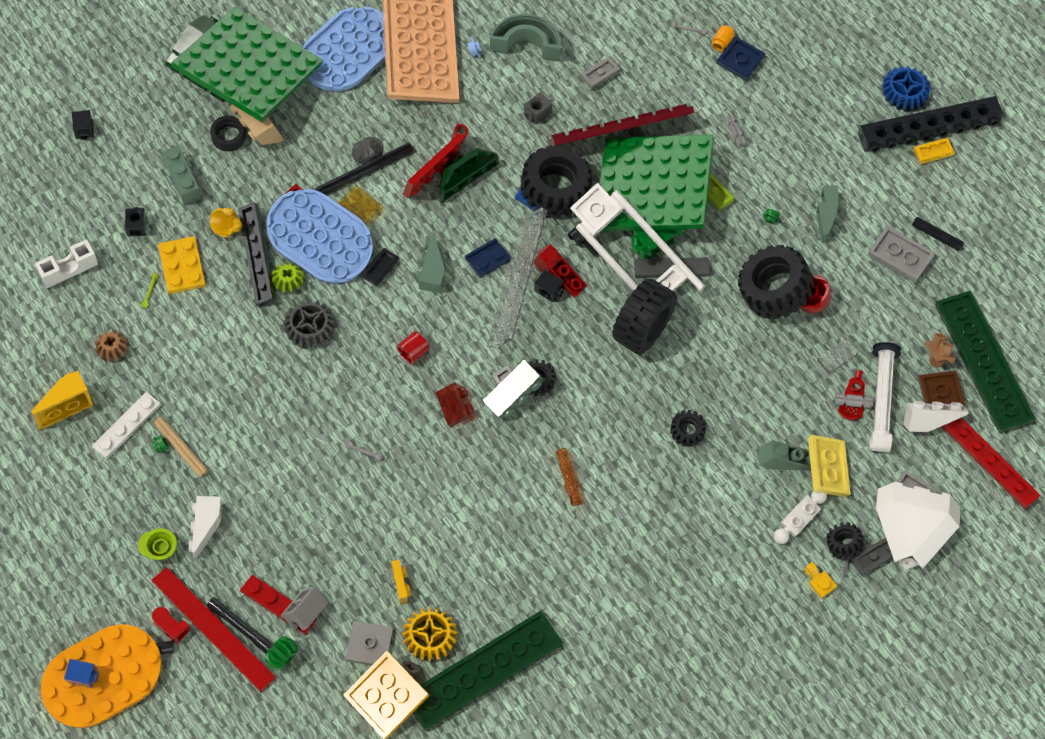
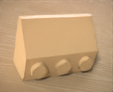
M230 105L235 115L240 114L241 118H239V121L244 128L248 126L250 129L248 134L253 141L258 140L261 145L279 143L284 140L269 117L260 122L236 106Z

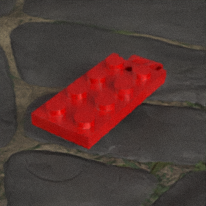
M456 125L451 135L452 140L407 181L403 192L406 198L412 195L415 197L422 190L421 186L424 183L428 185L434 179L433 175L436 172L441 173L449 160L452 162L457 158L458 152L462 148L461 145L468 135L469 130L466 125Z

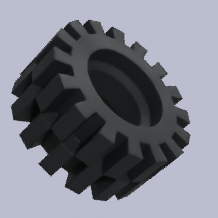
M536 359L535 363L530 361L529 364L538 373H542L546 377L540 388L532 391L530 395L535 393V396H538V394L544 396L545 392L547 394L550 393V390L554 388L556 379L554 367H551L549 362L545 364V360H542L541 363H539V359Z
M682 410L681 414L678 412L673 417L670 434H672L673 440L676 439L677 444L682 443L684 447L685 444L688 447H692V444L696 446L698 442L703 440L706 422L705 419L702 420L703 416L701 414L697 416L698 412L696 411L692 414L691 410H688L687 413H685V410ZM684 423H691L695 427V432L693 434H685L681 431V426Z
M842 522L839 527L837 524L834 525V530L830 528L829 533L826 535L829 552L832 553L834 558L837 556L839 560L842 557L844 560H847V557L854 559V555L857 557L860 555L859 551H863L864 540L859 527H856L855 524L851 526L850 522L844 525ZM844 538L853 539L848 544L843 545L838 543L841 539Z

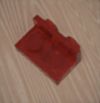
M454 382L435 392L449 427H453L466 419L470 421L475 420L473 414L475 410L467 399L468 392L464 386Z

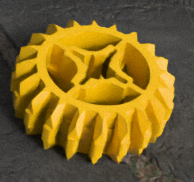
M429 606L428 612H424V609L421 608L420 614L413 612V618H407L408 624H404L403 629L405 631L402 632V637L406 638L403 640V643L408 645V652L413 651L414 658L420 654L421 661L425 659V656H428L429 662L432 661V656H435L436 660L439 661L440 653L446 657V650H453L452 645L456 644L454 637L457 636V631L454 630L456 629V624L451 623L453 621L451 616L446 618L447 612L444 611L439 614V608L432 612ZM427 621L423 628L415 630L420 623ZM433 621L440 623L445 630L435 627ZM429 626L431 627L432 631L430 642L427 632L429 631ZM414 638L425 641L427 647L418 644ZM445 638L441 644L433 647L435 641Z

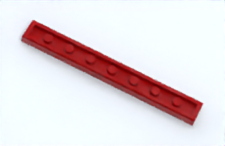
M167 567L151 580L260 693L276 679Z

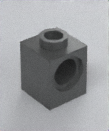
M540 92L524 104V116L527 120H532L537 124L552 113L553 103Z

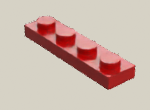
M251 575L240 589V592L288 624L281 617V614L292 601L254 575ZM317 617L306 630H302L299 626L296 630L306 635L317 621Z

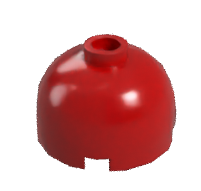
M813 275L814 288L811 290V297L806 299L807 303L804 306L799 307L806 313H819L826 309L831 301V288L825 278L819 275Z

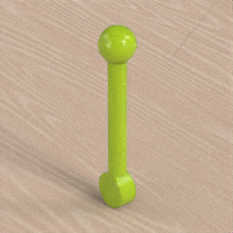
M157 273L151 275L152 281L145 301L141 303L143 308L149 306L148 301L155 281L159 278Z

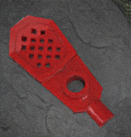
M856 370L855 378L849 380L844 393L845 396L851 394L860 395L864 398L865 382L862 380V370ZM858 384L860 388L855 389L853 385ZM843 403V405L839 406L838 412L844 419L855 421L863 416V405L861 407H845L846 404Z

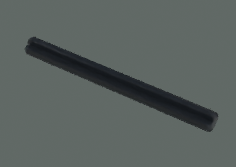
M406 143L316 187L315 190L326 195L412 153L413 147L410 143Z

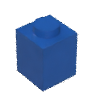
M69 659L64 680L69 684L92 688L93 683H96L98 680L99 671H97L98 668L92 663Z

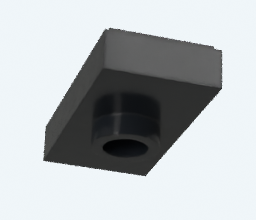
M383 248L362 273V278L377 287L399 261V257Z

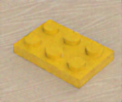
M195 236L158 243L168 294L206 287Z

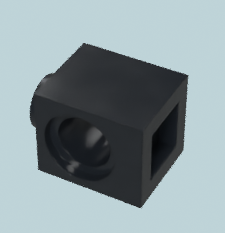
M90 110L72 112L75 138L87 140L94 137L93 118Z
M133 207L125 209V231L127 237L146 236L147 216L144 208Z
M544 270L534 283V291L549 301L554 302L556 298L559 299L564 293V281L549 271Z

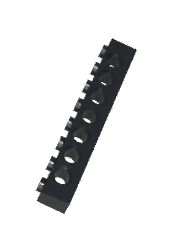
M993 96L860 125L858 137L864 152H877L881 148L888 147L891 149L899 144L909 145L918 140L927 141L931 137H945L954 132L959 134L965 130H977L986 125L995 126L1000 123L1003 111L997 97Z

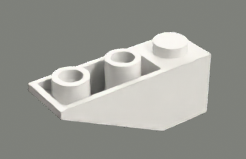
M914 401V403H907L903 425L910 432H929L968 415V411L961 403L953 402L950 405L941 402L925 404L922 401Z
M197 496L196 503H193L192 514L195 515V520L191 521L190 526L193 540H189V552H192L194 559H197L221 523L223 505L221 497Z

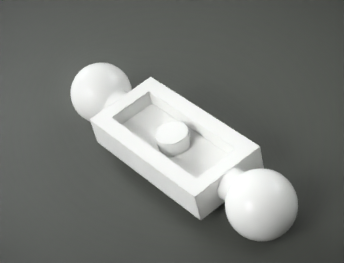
M812 492L811 498L806 495L780 522L784 528L777 529L774 532V540L778 544H785L789 540V534L793 537L797 536L821 510L817 504L824 503L827 499V494Z

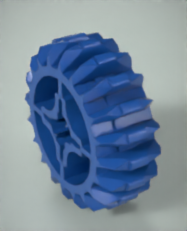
M902 65L899 69L895 67L887 73L883 80L882 93L885 96V101H890V106L896 104V109L901 106L903 111L906 110V107L911 111L914 107L918 109L920 105L923 106L929 98L931 91L927 75H922V71H916V67L910 69L909 65L906 68Z

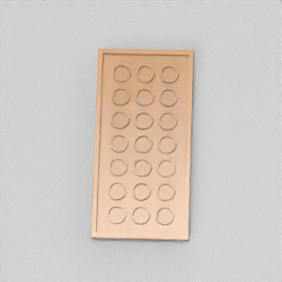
M382 0L387 99L458 103L459 86L453 0Z

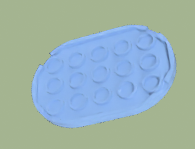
M364 6V8L356 9L350 7L334 15L303 46L306 50L323 59L322 65L307 80L323 90L344 91L357 86L385 61L383 12Z
M312 189L290 191L277 199L268 213L267 233L272 246L279 254L290 262L292 261L295 265H299L302 270L317 280L331 284L348 282L359 276L368 266L373 248L369 229L360 218L325 194Z

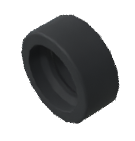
M226 115L219 117L211 125V139L217 149L230 152L237 150L245 142V128L239 121V118ZM227 126L235 127L239 131L238 136L232 140H222L217 136L218 131Z

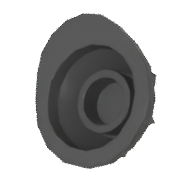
M364 138L352 148V157L358 164L363 165L382 156L384 145L379 138Z

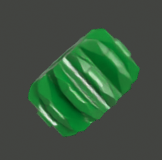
M287 636L280 637L267 651L265 662L276 671L283 670L295 657V654L298 652V645Z

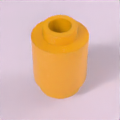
M728 25L721 26L713 37L711 46L723 52L735 37L734 29Z

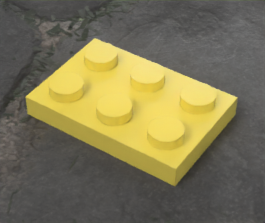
M816 435L808 437L813 492L841 497L851 495L845 441Z

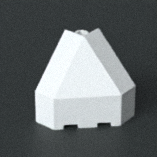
M893 482L878 489L876 510L894 562L899 561L905 570L918 565L923 569L959 528L960 506L948 493L936 494L930 492V489L917 486L909 488L899 482Z

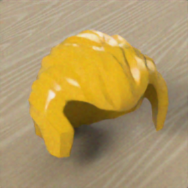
M218 208L210 214L209 223L211 229L220 237L228 238L234 232L241 231L243 224L234 209Z

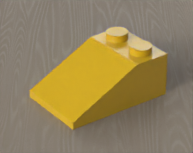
M76 371L67 373L63 378H60L31 412L39 430L93 406L84 381L79 372Z

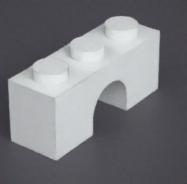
M87 239L71 246L70 254L64 259L54 260L53 256H49L35 263L38 274L46 289L98 265L95 253Z

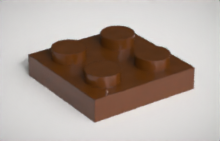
M956 370L919 375L918 381L925 404L941 402L951 405V403L957 402L965 406Z

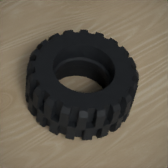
M551 145L546 146V149L542 147L536 150V153L533 152L529 156V159L524 163L520 189L523 191V198L528 199L527 204L531 208L533 205H536L535 211L539 213L542 209L546 210V216L555 215V217H561L563 214L565 216L572 214L570 208L590 190L592 184L591 167L585 158H581L580 153L577 151L573 152V149L569 147L566 149L560 145H557V147H552ZM548 174H558L567 178L572 185L566 188H553L545 184L541 178Z
M773 245L766 246V249L762 250L761 248L757 250L758 253L755 255H750L748 257L749 260L745 261L742 265L743 270H740L738 275L740 278L738 279L739 291L748 307L756 315H762L763 318L767 319L771 317L773 319H780V316L785 318L790 316V313L799 311V307L804 306L807 303L806 299L811 297V290L814 288L813 274L799 251L794 250L790 246L784 247V245H776V247H773ZM780 273L790 274L788 280L781 287L770 291L762 290L765 282L772 276Z
M654 279L642 281L633 290L630 297L627 298L615 320L612 331L614 340L635 354H643L645 351H648L660 337L668 321L671 319L677 304L675 292Z

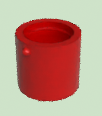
M413 331L396 346L399 354L409 364H414L430 350L427 341L416 331Z

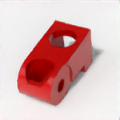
M157 607L152 612L155 626L173 640L175 644H178L191 630L186 621L182 620L178 623L172 618L165 607Z

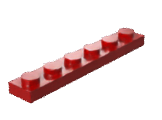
M962 417L942 426L1024 509H1027L1040 497V494Z

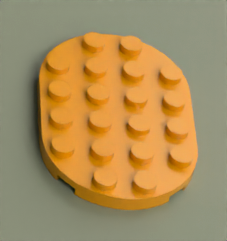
M112 625L92 634L59 653L48 664L41 680V697L45 708L58 722L76 728L93 727L112 718L143 700L155 688L162 669V659L158 646L145 631L131 625ZM69 659L92 663L98 668L99 677L97 682L93 683L92 688L69 684L64 680Z

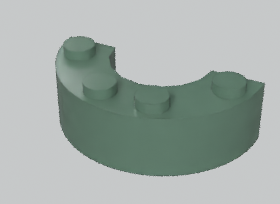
M532 14L513 15L497 24L491 33L490 51L507 53L513 44L520 41H529L540 48L542 58L560 61L561 39L559 33L549 21Z

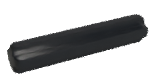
M916 217L913 221V227L957 251H960L964 245L962 240L920 217Z

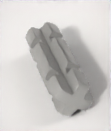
M734 115L727 116L726 123L730 126L729 130L734 140H736L737 146L739 148L746 146L747 140L743 136L744 134L739 123L736 122V117Z
M837 393L835 404L843 405L845 403L846 406L861 407L863 405L864 408H872L873 397L865 396L863 398L860 395L847 394L845 396L842 393Z

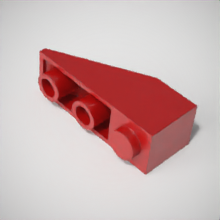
M552 244L542 247L530 259L542 273L544 270H547L564 281L563 289L574 298L587 287V284Z

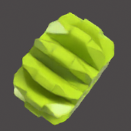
M292 261L289 265H286L285 262H283V266L277 265L276 270L272 272L273 284L277 290L282 289L284 294L287 290L293 293V288L299 290L300 285L304 283L303 271L300 270L299 265L294 266Z

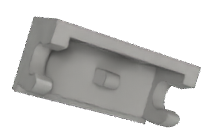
M316 586L303 588L281 614V617L294 630L298 626L302 630H306L328 602Z

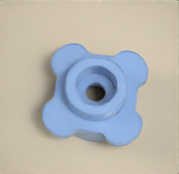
M471 38L472 42L468 43L471 55H478L480 58L481 45L479 41L475 42L474 38Z

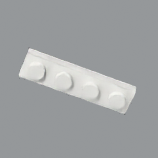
M145 392L92 445V449L107 460L161 406L160 402Z

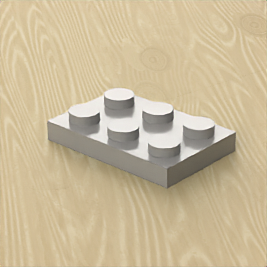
M888 225L868 252V256L915 283L935 255V252Z

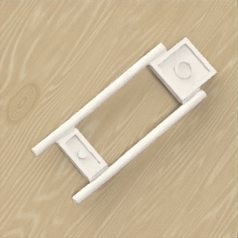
M597 183L570 208L582 221V223L576 226V229L632 290H635L638 285L593 237L616 218L623 209L627 211L675 264L656 281L672 291H675L682 285L687 278L699 291L705 288V285L617 190L609 196Z

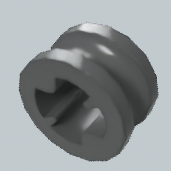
M404 661L402 666L416 679L419 666L414 662Z

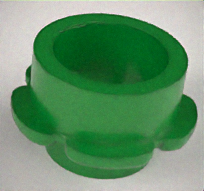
M766 209V212L763 213L765 222L775 224L780 221V213L776 210Z
M162 435L154 436L153 448L157 453L162 452L164 454L165 450L169 448L166 440Z

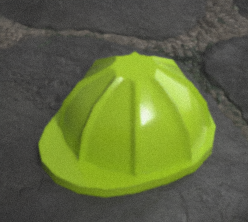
M158 528L143 534L137 545L141 555L152 560L161 561L173 555L176 551L177 541L171 531Z

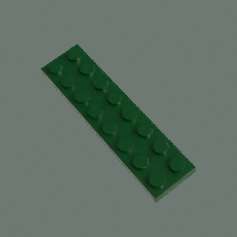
M971 291L936 301L935 306L999 434L1034 423L1036 418Z
M540 610L422 683L421 686L430 696L413 714L424 731H427L563 646V642Z

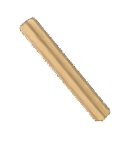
M159 417L155 420L154 424L193 471L200 478L208 473L207 468L165 419Z

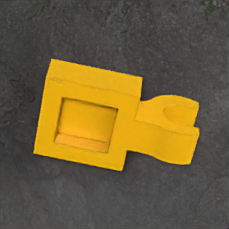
M813 562L809 563L804 569L812 579L808 583L820 599L837 588L835 582L825 571L821 574L819 573Z

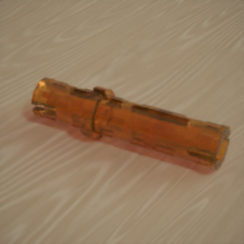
M566 448L559 449L555 453L564 479V489L568 493L571 506L580 505L583 502L578 488L580 485L575 478L568 450Z

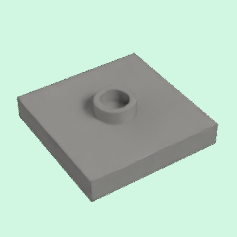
M353 621L345 661L372 666L386 651H389L393 627Z

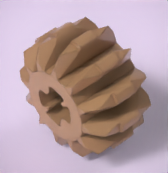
M114 329L111 333L105 330V335L98 334L99 340H95V351L102 360L106 358L110 362L114 358L115 361H118L117 356L124 357V352L128 350L126 345L127 339L123 337L121 332L116 333Z

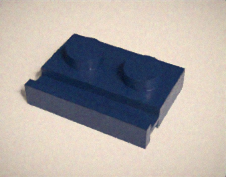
M494 238L465 255V260H467L478 277L481 278L510 261L511 257L502 245L497 242V239Z

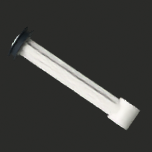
M891 342L874 344L872 354L879 359L874 431H872L870 436L869 450L890 453L892 446V434L889 433L893 365L894 359L901 355V347Z

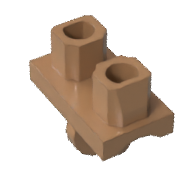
M935 333L932 341H926L925 346L931 353L929 362L933 367H941L946 360L954 363L955 357L951 353L953 345L946 342L947 337L944 334Z

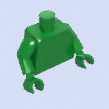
M688 229L654 231L670 246L675 242V233L681 236L683 235L682 230ZM633 230L631 238L632 251L639 255L642 260L651 259L662 251L644 230Z

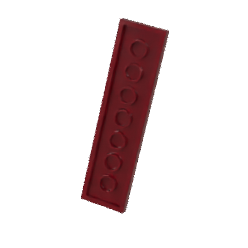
M687 104L672 107V111H670V108L655 111V115L652 112L638 115V119H635V116L620 119L621 123H618V120L603 123L604 127H601L600 124L586 127L587 131L579 128L569 131V135H566L565 132L551 135L552 139L547 140L548 146H557L677 118L695 112L693 106L687 107Z

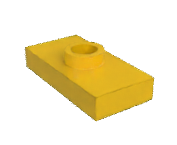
M948 138L918 145L913 149L920 165L953 156L955 153Z

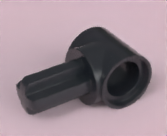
M576 226L567 233L569 239L576 242V246L584 245L592 255L599 254L576 229Z

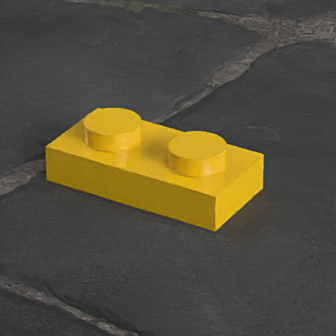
M394 560L391 563L400 605L406 604L411 593L409 584L405 585L403 579L407 577L405 566H401L399 560Z

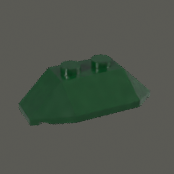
M476 148L460 155L453 163L447 164L441 173L439 201L443 203L499 164V155L495 152Z

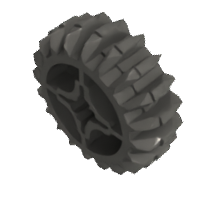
M309 299L308 303L302 300L301 305L295 303L294 308L289 307V313L285 314L283 324L287 338L292 340L294 345L299 343V347L302 348L306 344L309 349L311 347L310 344H314V347L317 349L318 342L324 345V339L330 340V335L334 333L335 322L331 309L326 308L325 303L320 305L318 300L312 303V300ZM301 317L298 326L294 327L296 320ZM324 320L325 323L323 327L318 331L317 326L320 325V322Z

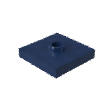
M735 37L717 59L716 64L746 81L764 59L766 53Z

